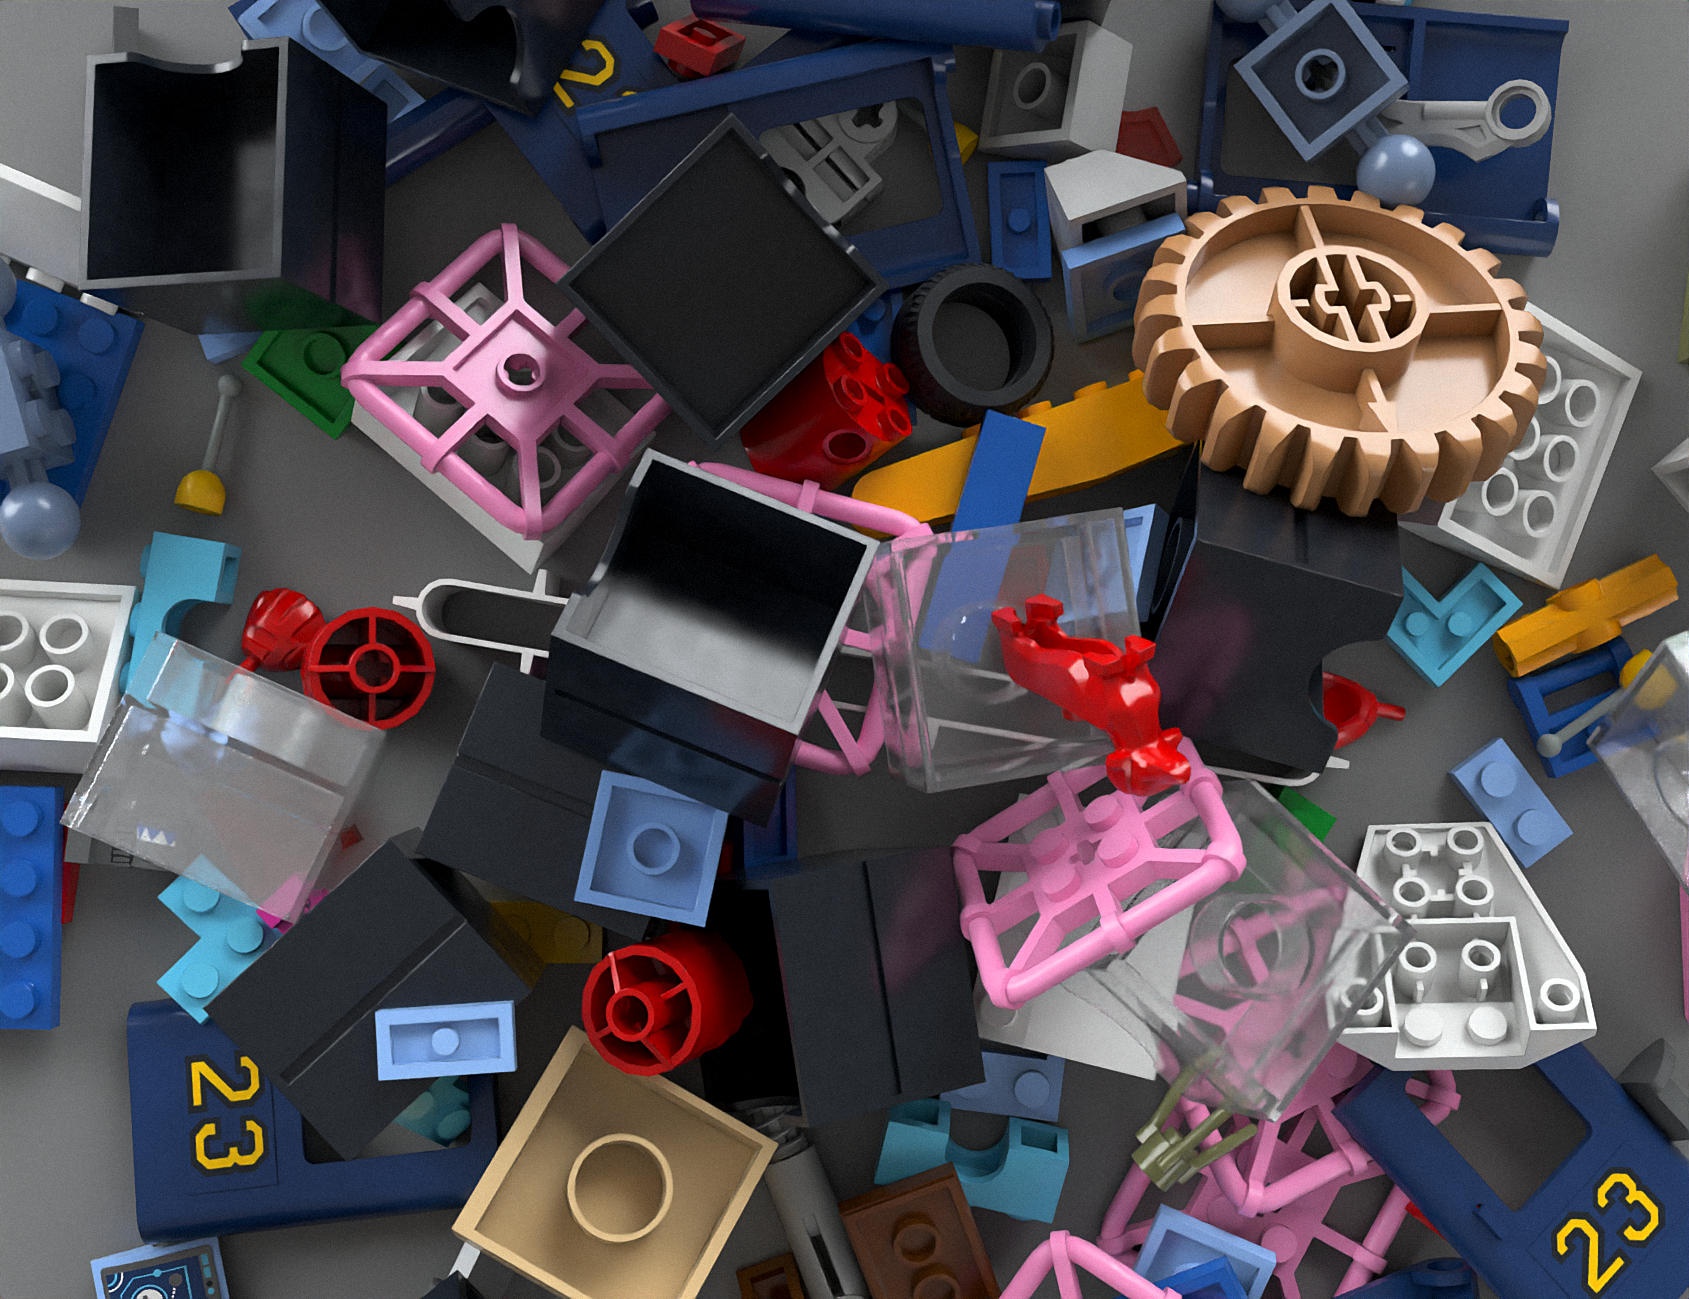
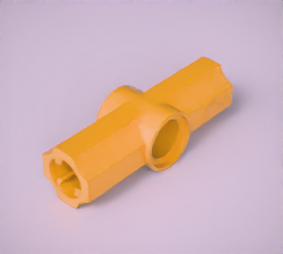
M1657 554L1645 556L1598 580L1597 578H1591L1562 590L1546 599L1547 605L1502 625L1491 636L1493 641L1492 648L1500 664L1507 669L1512 678L1521 677L1570 652L1577 654L1615 638L1623 632L1621 627L1646 617L1678 600V583L1670 567L1664 564Z

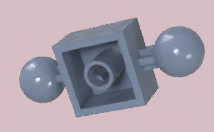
M1215 0L1222 12L1228 17L1243 23L1257 22L1268 36L1265 41L1237 62L1234 67L1309 165H1315L1347 140L1360 158L1356 169L1358 190L1380 199V208L1393 211L1399 204L1416 207L1428 196L1433 187L1436 174L1435 162L1431 152L1421 141L1412 136L1403 134L1390 135L1376 117L1411 90L1409 82L1346 0H1314L1299 13H1297L1288 0ZM1319 64L1326 70L1332 69L1335 65L1338 67L1339 71L1333 76L1335 85L1328 91L1322 88L1310 91L1308 88L1315 81L1311 71Z
M0 257V480L9 481L11 492L5 497L0 506V534L7 546L15 553L28 559L48 560L67 552L78 539L81 530V513L76 501L67 491L49 483L46 473L48 469L76 462L71 444L76 442V431L70 415L59 404L55 386L60 385V374L53 356L50 352L44 350L43 347L6 329L4 317L12 309L16 300L17 284L11 268Z

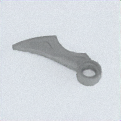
M1318 76L1314 81L1315 89L1322 88L1325 91H1328L1335 85V82ZM1522 79L1508 81L1493 92L1488 101H1410L1398 99L1376 116L1390 135L1403 134L1412 136L1421 141L1426 147L1454 149L1476 163L1510 147H1526L1537 142L1547 132L1552 119L1551 106L1543 89L1532 81ZM1522 98L1530 100L1535 104L1536 114L1529 125L1521 129H1510L1502 124V111L1511 101Z

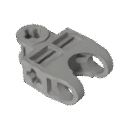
M895 101L768 129L760 135L759 143L768 151L786 176L803 190L808 201L837 231H840L883 193V179L870 165L885 153L896 139L897 105ZM863 113L867 118H871L878 114L879 127L874 129L871 125L864 124L858 128L857 115Z

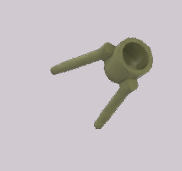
M1196 1048L1151 1119L1135 1133V1136L1142 1145L1131 1156L1141 1170L1163 1192H1166L1177 1181L1183 1186L1199 1170L1239 1147L1240 1144L1258 1133L1257 1126L1249 1124L1196 1155L1197 1152L1194 1149L1257 1093V1087L1252 1083L1245 1085L1234 1096H1231L1187 1136L1183 1137L1172 1125L1164 1132L1161 1131L1162 1126L1204 1060L1206 1052L1203 1048Z

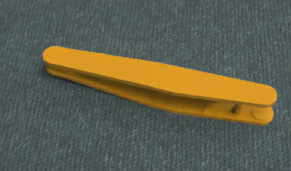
M1140 369L1128 373L1130 381L1108 388L1106 381L1081 388L1072 393L1074 401L1053 408L1051 401L1048 400L1017 412L1018 419L1046 428L1024 504L1086 490L1156 460L1153 457L1185 444V442L1174 439L1165 428L1169 410H1160L1148 403L1142 390L1145 374ZM981 423L961 432L963 439L879 468L864 475L855 485L850 498L901 511L917 519L921 525L928 523L930 527L952 522ZM1195 441L1190 442V443H1186V445H1185L1184 447L1189 446V445L1195 443ZM851 524L856 532L875 540L895 536Z

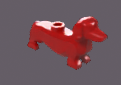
M1039 594L1025 600L1026 624L1021 623V619L1016 615V609L1008 606L991 613V620L1000 634L1006 670L1014 683L1060 707L1063 718L1070 721H1087L1110 737L1115 751L1106 756V772L1111 783L1119 791L1137 797H1149L1171 788L1174 784H1186L1190 780L1191 767L1189 761L1182 753L1177 751V747L1183 739L1180 728L1173 727L1161 731L1158 712L1162 692L1146 663L1154 657L1156 643L1133 634L1124 638L1125 654L1120 647L1104 639L1069 637L1057 623L1058 617L1064 615L1063 602L1045 594Z

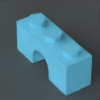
M154 531L152 544L145 546L140 561V574L145 579L142 600L136 603L130 617V634L135 639L131 661H127L124 664L119 679V692L124 696L122 710L188 721H198L205 718L206 711L215 704L222 663L204 661L192 656L182 643L180 635L181 624L185 615L199 604L212 602L232 606L242 553L241 547Z
M927 1097L888 1108L877 1152L874 1183L886 1186L953 1161L970 1207L977 1206L1003 1212L1021 1221L1038 1220L1052 1224L1069 1165L1068 1129L1010 1116L1005 1134L998 1144L986 1150L973 1151L959 1146L949 1135L950 1102Z

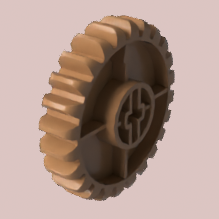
M1309 185L1305 198L1296 199L1288 188L1275 186L1262 188L1258 205L1246 196L1224 198L1219 201L1216 214L1210 211L1194 213L1183 223L1186 235L1180 234L1165 239L1155 252L1152 268L1149 269L1142 280L1133 317L1136 331L1132 344V355L1135 366L1145 374L1142 390L1148 403L1160 410H1169L1165 425L1167 431L1174 439L1185 443L1203 439L1205 445L1200 462L1211 470L1224 472L1238 465L1247 470L1243 482L1245 489L1258 495H1266L1277 484L1290 488V502L1296 508L1314 511L1317 509L1321 497L1325 496L1335 498L1342 513L1350 517H1366L1373 499L1380 498L1389 511L1404 515L1417 512L1425 494L1433 501L1446 503L1462 497L1470 482L1487 481L1499 471L1507 454L1511 453L1521 443L1538 408L1539 392L1547 374V358L1539 350L1544 339L1541 321L1530 312L1524 311L1529 296L1523 287L1511 278L1495 279L1502 262L1491 252L1482 248L1465 251L1460 247L1465 232L1457 227L1443 222L1434 228H1430L1421 223L1424 216L1422 209L1399 204L1393 211L1380 208V199L1360 190L1354 191L1351 201L1338 200L1333 188Z

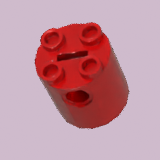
M842 332L740 429L742 445L754 471L801 485L804 484L805 479L821 483L820 490L832 493L912 433L911 419L907 402L904 398V395L909 392V383L901 369L895 364L887 362L883 365L863 347L856 336L850 332Z
M371 606L349 610L319 629L304 650L300 677L304 696L317 716L337 728L357 732H374L397 727L419 712L431 694L436 667L431 644L417 624L397 611Z
M683 928L610 952L592 969L583 989L582 1020L590 1043L604 1061L626 1074L650 1077L677 1068L701 1056L705 1051L722 1046L739 1030L743 1020L750 1014L753 1008V996L749 990L750 984L742 960L716 931L707 928L699 930Z

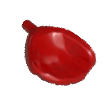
M276 588L272 591L265 590L260 592L248 611L242 633L240 649L247 658L223 682L224 686L235 693L258 667L268 672L276 673L293 672L301 669L305 648L315 633L326 625L322 613L315 603L308 600L306 595L288 588Z
M1322 670L1324 718L1333 723L1338 729V741L1334 750L1345 747L1362 738L1376 721L1377 717L1402 721L1405 718L1406 711L1404 707L1377 702L1376 696L1359 683Z

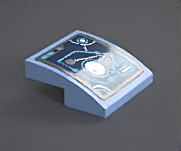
M217 1237L178 1241L157 1247L146 1245L90 1261L98 1299H229Z

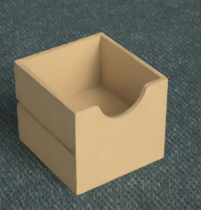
M572 1025L451 1229L456 1238L561 1299H695L779 1144L659 1074L648 1077L622 1072L604 1061L590 1043L585 1031Z

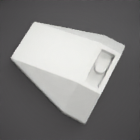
M1491 822L1368 826L1327 979L1334 1041L1392 1071L1521 1069L1595 1036L1597 1026L1585 972Z

